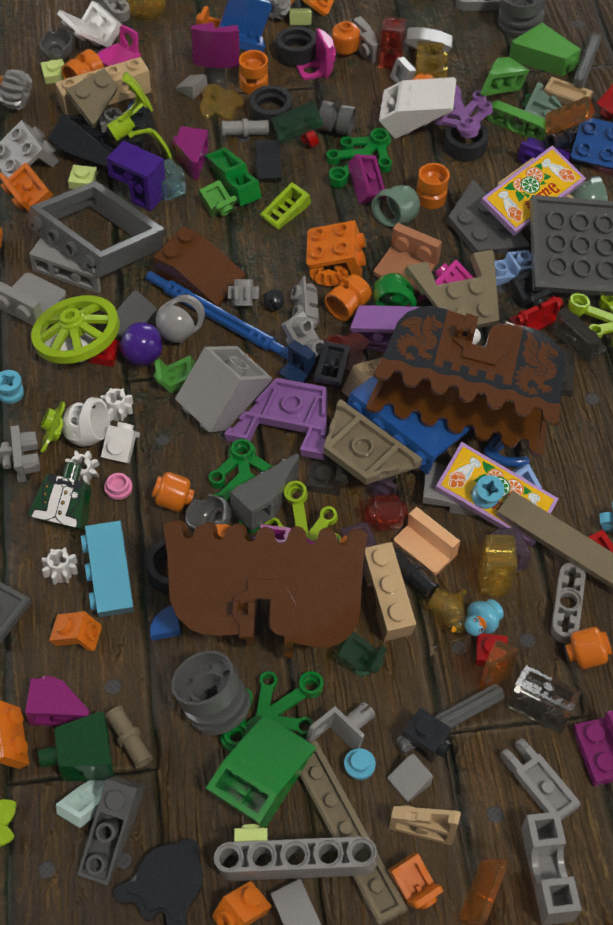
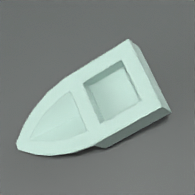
M90 780L76 788L56 804L57 814L79 828L84 826L96 815L106 780Z

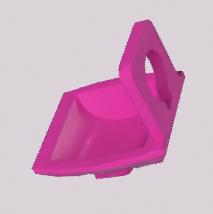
M125 25L120 26V43L111 45L97 53L102 60L104 68L141 57V53L138 50V33ZM126 33H128L133 40V44L130 47L128 46V42L125 38Z
M319 28L316 29L315 39L316 60L297 66L302 80L320 77L327 79L333 70L336 55L333 40L326 32ZM307 67L319 68L314 73H306L304 71Z

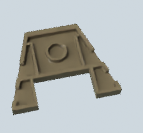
M493 250L473 253L469 259L477 278L437 285L428 262L407 265L404 269L407 277H412L418 285L417 290L422 296L426 295L433 306L445 308L465 316L466 313L479 316L476 328L495 325L499 321Z

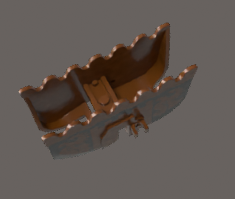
M422 306L408 311L397 322L387 349L373 375L378 381L366 406L368 412L379 413L384 406L391 405L394 408L395 417L399 420H406L411 413L417 412L420 414L421 423L426 427H433L438 420L444 419L447 421L448 430L453 434H460L466 426H471L474 429L475 437L480 441H487L492 434L497 433L501 436V442L506 448H514L519 441L524 440L528 443V449L531 454L539 457L544 455L547 424L555 426L559 423L560 397L566 367L564 353L551 337L534 328L506 321L504 325L496 324L492 326L488 334L486 347L475 345L472 342L479 316L466 313L465 316L435 306Z

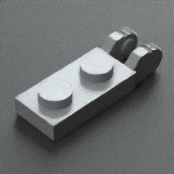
M521 738L516 741L515 746L519 754L527 761L526 764L522 765L508 749L500 753L504 764L514 773L516 779L544 813L559 811L562 821L580 807L581 803L546 760L540 754H537L524 739Z

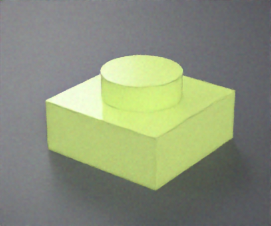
M63 59L40 63L45 84L64 80L61 72V67L64 65Z
M73 165L68 179L69 189H76L96 181L97 168Z
M256 824L243 825L241 828L234 829V842L268 841L267 828H261V826Z

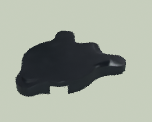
M186 838L179 843L163 845L148 853L141 862L135 876L128 882L115 888L114 896L116 901L122 905H136L145 921H152L161 913L166 916L167 925H187L188 910L197 900L204 881L203 870L199 860V844L193 839Z

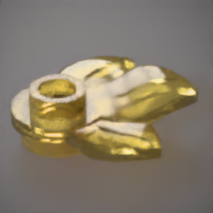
M208 84L202 92L203 100L200 103V111L205 118H209L216 113L222 118L232 121L235 107L243 106L244 101L233 90H225L217 84Z

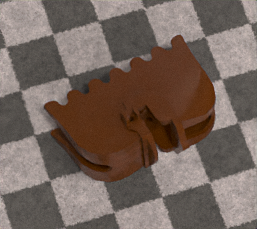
M174 520L164 524L170 602L176 616L189 629L200 634L213 636L239 634V639H245L248 646H254L258 598L271 599L270 627L275 634L284 636V658H293L294 643L324 648L335 646L346 640L353 633L359 622L363 561L368 535L364 530H351L346 541L340 543L337 541L336 534L331 528H322L318 533L317 539L313 541L315 544H310L306 540L305 530L299 526L293 527L288 533L286 541L280 543L276 540L274 531L269 527L259 529L256 538L252 539L248 536L246 527L239 523L230 526L226 530L224 537L218 534L217 526L211 522L199 525L195 529L193 536L190 535L188 526L183 521Z

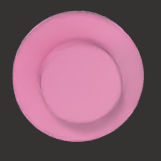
M114 473L106 480L104 489L109 498L121 500L131 494L133 486L130 478L125 474Z

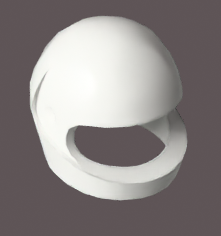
M88 398L84 404L77 402L69 406L62 416V432L69 442L81 447L91 446L106 437L108 425H110L108 408L100 398Z

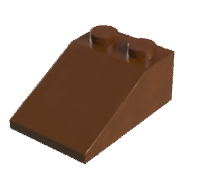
M182 226L154 256L155 274L168 281H175L217 307L228 297V286H234V279H244L246 277V274L209 240L185 226Z

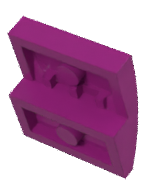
M212 22L191 26L194 65L210 68L239 67V29L237 25L215 28Z

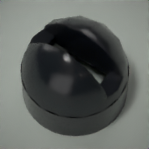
M269 290L263 294L264 304L268 310L276 311V308L281 309L284 305V297L281 290Z

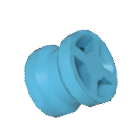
M13 370L0 372V401L13 404L21 400L24 395V388L19 373Z
M483 476L471 491L472 501L481 509L493 508L504 494V485L496 476Z

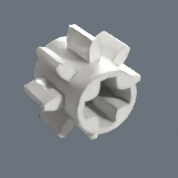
M110 388L106 395L100 396L108 408L110 421H124L127 414L133 413L132 395L126 396L124 388Z
M75 451V456L71 460L66 459L65 461L79 464L82 467L86 464L87 468L81 470L79 481L90 485L89 480L93 476L99 477L94 468L100 464L97 459L91 460L92 455L90 451H87L85 455Z
M65 547L62 550L50 549L47 558L41 559L44 566L42 569L44 578L51 576L53 585H56L58 582H66L68 584L72 574H78L77 566L75 565L77 563L76 555L72 554L69 556Z

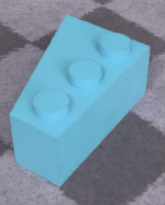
M121 521L85 526L86 535L81 536L83 553L89 552L90 563L85 564L87 582L93 581L94 592L89 593L91 610H97L99 618L134 612Z

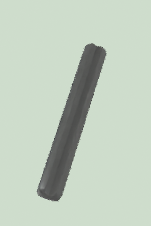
M593 32L590 34L574 77L573 85L575 87L579 86L582 88L585 86L602 36L600 33L596 34Z
M493 684L434 717L453 728L502 701L505 698L503 690L497 684ZM402 735L396 738L397 746L403 753H408L418 747Z

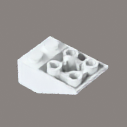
M455 77L402 80L385 89L379 121L396 139L409 134L421 126L428 125L431 121L441 116L448 115L453 111L456 88Z

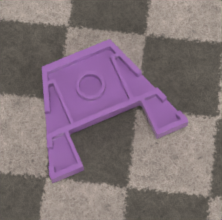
M276 378L255 400L256 404L248 412L244 411L239 416V422L233 428L229 427L224 434L226 441L234 442L238 439L251 441L258 424L305 432L307 434L300 448L301 455L325 461L326 455L323 453V447L327 437V389L324 386Z

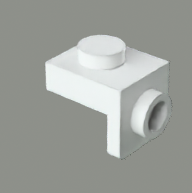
M118 422L117 427L108 425L101 457L130 464L135 438L140 436L139 432L133 431L134 425Z

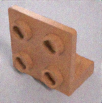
M397 223L393 228L391 247L374 269L373 275L380 278L389 273H399L411 282L414 293H418V285L412 277H407L404 269L407 265L428 262L432 272L440 259L442 241Z

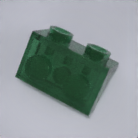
M314 101L271 118L280 143L324 126Z

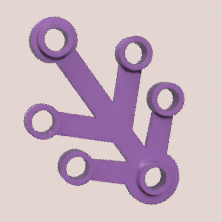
M456 85L453 111L446 116L435 119L434 124L455 127L460 132V136L464 138L475 137L481 128L480 122L487 115L493 113L492 103L487 101V95L483 96L480 94L481 91H476L473 93V100L464 107L461 90ZM477 108H479L478 113H476L473 117H469V115H471ZM447 116L459 118L460 120L447 118Z

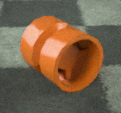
M86 49L77 55L75 59L73 58L61 67V72L65 80L66 78L104 68V65L94 51Z
M248 50L240 55L239 86L242 91L252 94L256 89L268 85V57L265 53L258 50Z
M428 163L419 169L416 193L420 199V206L426 209H438L446 203L450 173L445 166L439 163Z
M350 274L324 297L325 306L333 317L340 321H347L357 312L359 305H365L371 300L372 291L362 277Z

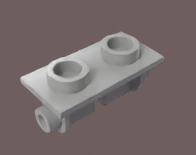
M303 276L298 285H294L291 292V299L294 303L292 317L299 310H304L306 316L313 321L315 329L319 324L318 308H316L318 305L317 288L313 284H306V277Z

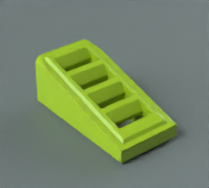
M291 182L260 214V217L279 230L311 204L310 194ZM287 203V204H289L291 207L288 208V207L285 206V204ZM278 209H282L283 211H285V213H280ZM275 214L279 219L276 221L270 215Z

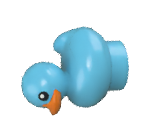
M493 599L471 603L467 608L465 630L472 636H478L482 633L492 634L496 631L499 621L504 616L503 609Z

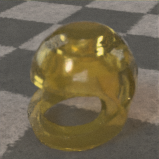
M128 0L130 13L132 16L147 20L157 18L165 10L166 0Z

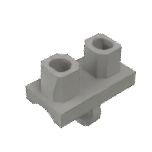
M299 310L291 319L281 324L287 335L286 342L288 345L296 340L302 345L310 347L316 353L315 357L322 353L324 341L318 338L314 330L315 325L311 318L306 316L304 310Z
M19 425L10 426L12 447H9L8 442L1 443L0 464L3 465L4 469H10L11 464L14 463L18 482L27 481L26 474L41 471L38 453L24 455V451L38 449L36 432L21 433Z

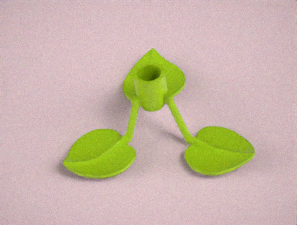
M126 71L123 74L122 81L129 84L128 90L135 93L136 102L123 115L107 124V127L116 141L127 135L130 139L135 135L145 133L151 135L166 154L170 171L173 168V160L170 150L162 137L151 128L137 131L132 130L136 126L130 117L143 106L145 109L149 107L151 112H153V108L140 84Z

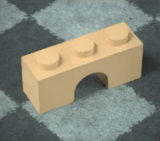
M392 542L366 547L363 572L367 586H372L377 604L376 618L383 642L412 635L417 624Z

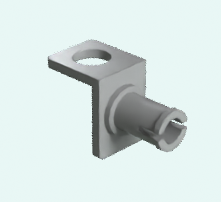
M365 702L360 703L347 716L337 707H333L310 726L306 741L309 743L313 742L331 728L352 750L360 748L364 734L359 729L373 720L375 713L372 707L364 711L368 707V704Z

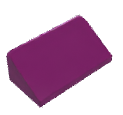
M356 154L349 161L348 167L358 203L372 202L373 198L385 189L376 156ZM382 196L380 200L386 199L387 196Z

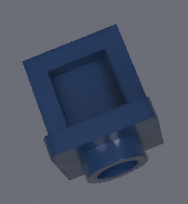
M294 340L288 346V363L279 371V376L286 380L305 383L315 373L316 353L307 345H302Z

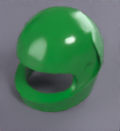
M389 273L381 276L375 282L372 289L375 306H405L410 302V307H416L413 286L403 275Z

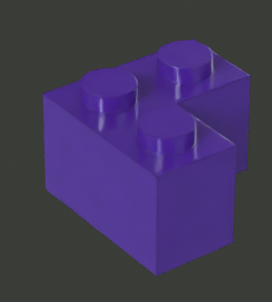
M123 141L107 157L109 176L129 185L131 203L151 212L167 195L164 159L158 155Z

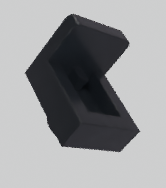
M532 270L509 281L522 308L528 305L532 307L538 306L546 302L545 297L552 293L551 289L533 291Z
M421 707L402 733L403 737L428 753L427 760L433 763L438 755L443 757L452 744V741L449 740L452 728Z

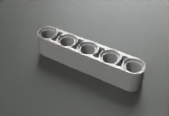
M367 837L228 842L223 843L217 848L214 854V862L219 873L226 880L243 881L364 876L375 870L378 856L375 844ZM360 850H366L370 852L371 857L366 862H358L354 859V855ZM329 851L335 852L338 855L335 862L326 864L321 861L324 853ZM302 853L305 855V859L299 865H291L288 863V859L292 854ZM268 854L272 856L270 863L266 866L261 867L255 864L260 855ZM228 856L239 857L238 863L234 867L225 868L223 866V862Z

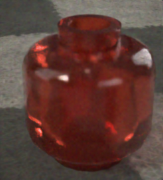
M396 494L373 496L364 507L365 521L376 532L398 530L403 526L404 519L408 517L407 505L405 502H401Z

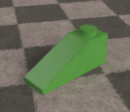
M510 57L497 58L491 66V71L480 94L486 96L520 91L529 70Z

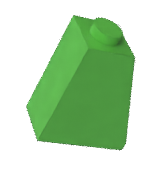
M541 23L512 41L509 57L520 64L564 76L568 72L574 71L579 65L581 49L544 23Z

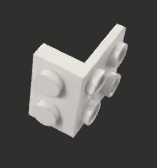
M95 1L91 2L82 19L61 10L57 13L62 18L61 23L75 30V36L83 41L88 39L97 47L101 45L111 46L119 34V27L122 26L117 19Z

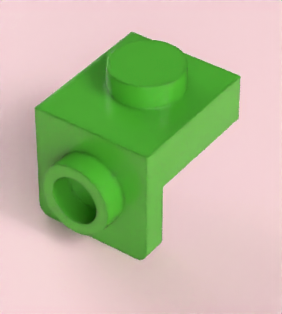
M220 180L198 191L199 197L212 218L219 214L223 217L234 210L233 206L237 198L235 195L229 196Z
M188 356L170 365H166L161 359L156 360V371L154 372L156 382L170 393L180 390L195 365V360Z

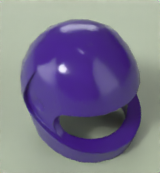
M136 322L125 330L119 347L128 363L136 367H147L153 364L161 355L162 341L159 331L153 325L146 322Z

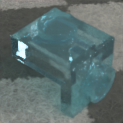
M171 158L164 160L166 180L161 182L162 195L164 200L168 201L186 193L185 174L181 166H177Z

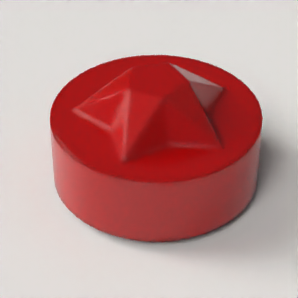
M310 124L300 128L302 132L300 138L304 144L309 145L311 149L319 145L317 135Z

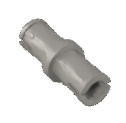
M242 119V121H222V136L242 135L243 137H248V135H268L269 122L268 120L248 121V119Z

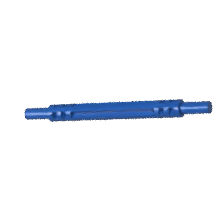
M152 271L147 273L146 280L163 289L165 294L172 298L183 294L195 297L202 303L205 316L248 339L251 343H255L258 347H262L265 351L271 350L288 360V348L276 342L274 337L201 298L175 281H168ZM181 302V303L186 304V305H188L189 307L195 309V308H194L193 306H191L190 304H188V303H186V302Z

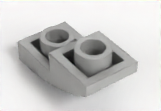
M359 16L353 22L360 30L359 53L374 64L376 63L377 40L369 24Z
M411 27L406 30L404 43L413 49H419L423 52L429 45L435 51H442L448 54L452 48V35L430 28Z
M301 879L271 893L284 925H321Z

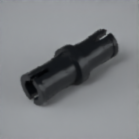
M560 130L555 134H549L544 139V145L547 149L551 146L560 149L568 148L575 143L578 130Z
M400 548L394 549L403 580L407 584L411 583L426 599L433 597L440 586L423 572V567L419 563H414Z

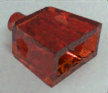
M384 18L379 68L393 69L396 59L403 56L406 19ZM388 49H395V54L388 53Z

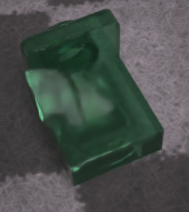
M353 631L346 640L341 642L333 657L362 678L371 673L375 674L381 669L385 662L383 656L387 648L383 645L375 648Z

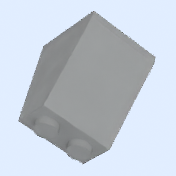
M238 346L204 347L175 399L183 406L182 409L186 413L192 415L200 422V426L208 432L226 431L271 382L272 377Z

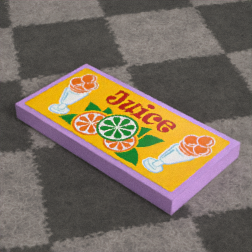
M551 146L485 195L480 203L515 236L530 224L529 199L532 195L566 197L581 186L586 178L558 150Z
M463 442L460 443L434 490L531 547L535 544L536 540L496 516L497 511L512 490L550 514L559 499ZM483 476H496L504 485V494L493 508L481 509L472 501L471 491Z

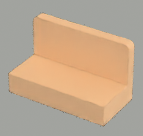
M416 507L409 513L407 526L394 537L393 543L428 572L436 576L457 556L460 540Z

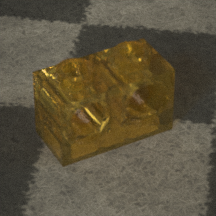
M417 41L415 76L430 74L434 79L447 78L448 67L444 66H447L448 52H444V42Z
M485 535L478 562L480 594H488L493 597L509 595L517 569L515 535Z

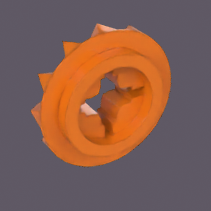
M347 263L326 266L328 268L333 267V270H325V266L309 268L312 280L323 286L339 285L349 274Z

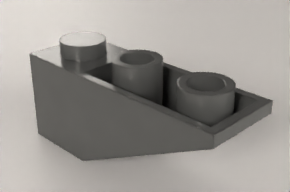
M295 454L288 459L282 460L276 466L259 473L255 478L238 485L234 490L230 491L231 512L251 531L275 517L285 499V486L289 482L295 481L299 475V455Z
M118 775L106 779L78 870V876L109 885L137 817L146 787L145 784Z

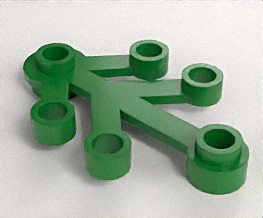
M376 128L366 137H343L340 140L341 150H328L326 162L330 165H337L340 159H352L356 154L371 155L377 150L380 172L387 173L391 171L392 160L388 157L386 149L391 144L389 132L383 128ZM354 146H365L362 149H354ZM348 163L344 167H333L330 169L329 183L333 188L340 189L347 184L348 176L350 175Z
M238 439L229 448V458L217 470L210 472L209 484L215 489L222 488L226 483L225 476L238 466L239 473L219 493L214 494V496L223 497L228 502L230 491L256 477L250 472L249 465L261 472H265L275 465H270L258 457L254 445L249 440ZM216 477L221 478L220 481H214L213 479ZM238 518V523H239V524H243V525L246 527L248 534H252V533H254V532H256V531L259 530L260 526L251 531V530Z
M271 671L262 673L259 679L261 690L256 716L246 723L245 717L237 727L221 734L223 747L232 752L239 742H233L231 737L233 735H240L243 739L263 715H266L288 730L296 732L301 738H307L308 731H302L299 726L302 724L311 726L313 724L312 719L309 717L297 719L280 715L305 698L313 699L320 696L323 691L322 676L314 671L305 672L299 679L298 688L271 705L272 694L277 688L278 678ZM269 678L272 679L274 683L271 685H266L263 683V681ZM307 685H314L316 689L309 691L305 687ZM246 688L250 694V702L252 705L253 694L250 689Z

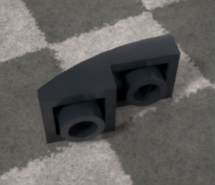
M256 140L258 181H281L279 140Z

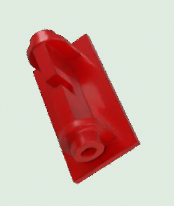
M552 296L548 301L526 311H519L518 315L509 318V321L514 322L516 325L541 330L565 319L566 316L560 311L563 301L560 297Z

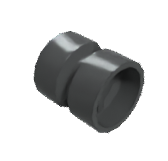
M324 100L318 115L317 129L326 132L335 130L336 134L350 137L355 124L356 107L345 104L339 107L336 102Z

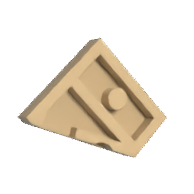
M406 805L394 806L389 829L452 845L461 812L414 808Z

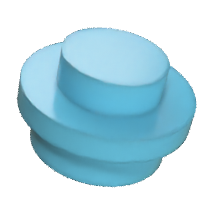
M353 749L345 757V771L353 779H367L375 770V758L366 749Z

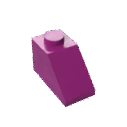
M180 126L178 135H174L172 148L176 150V160L194 180H199L205 162L204 155L207 154L209 149L208 130Z
M43 676L40 679L31 678L25 711L29 725L58 727L90 715L88 708L63 680H58L52 676Z

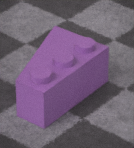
M359 305L350 328L356 345L385 353L397 322L408 311L419 307Z

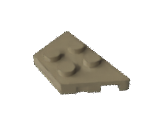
M341 399L338 401L329 434L323 447L325 455L365 485L419 468L422 465L423 459L347 403Z

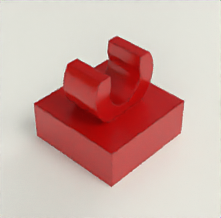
M113 340L105 350L89 358L88 363L114 367L120 351V341Z

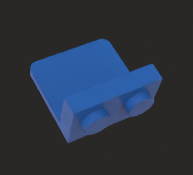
M228 0L219 27L237 25L239 29V49L264 52L265 44L262 33L271 12L272 4L268 0Z
M582 116L572 149L571 159L613 170V123Z

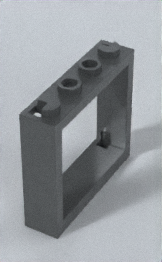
M97 181L30 206L28 228L96 278L162 248L165 228ZM90 206L130 234L132 238L100 251L57 219Z

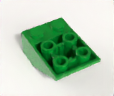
M263 715L225 758L206 789L219 801L256 825L261 826V828H266L317 747L266 715Z

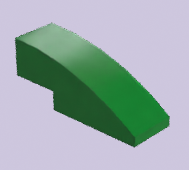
M226 147L204 155L216 178L221 181L231 197L236 196V202L240 206L262 198L259 181L248 173L246 163Z

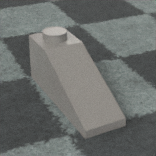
M42 237L29 253L33 271L98 294L101 292L100 278H96Z

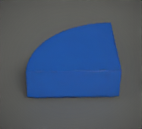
M172 605L161 610L153 619L150 628L151 641L181 635L178 617Z

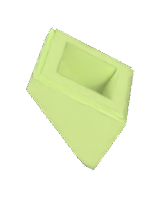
M290 9V25H311V9Z

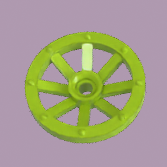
M92 295L75 296L62 300L44 311L32 328L31 339L37 353L49 362L58 364L81 362L99 354L113 342L119 332L120 319L114 305L108 300ZM100 310V311L104 312V313L107 314V315H90V314H92V313H94V312ZM88 323L107 324V327L102 333ZM50 324H55L51 328L46 330ZM58 333L51 348L44 344L45 341ZM86 333L96 339L82 347L80 336ZM66 338L72 339L74 350H60Z

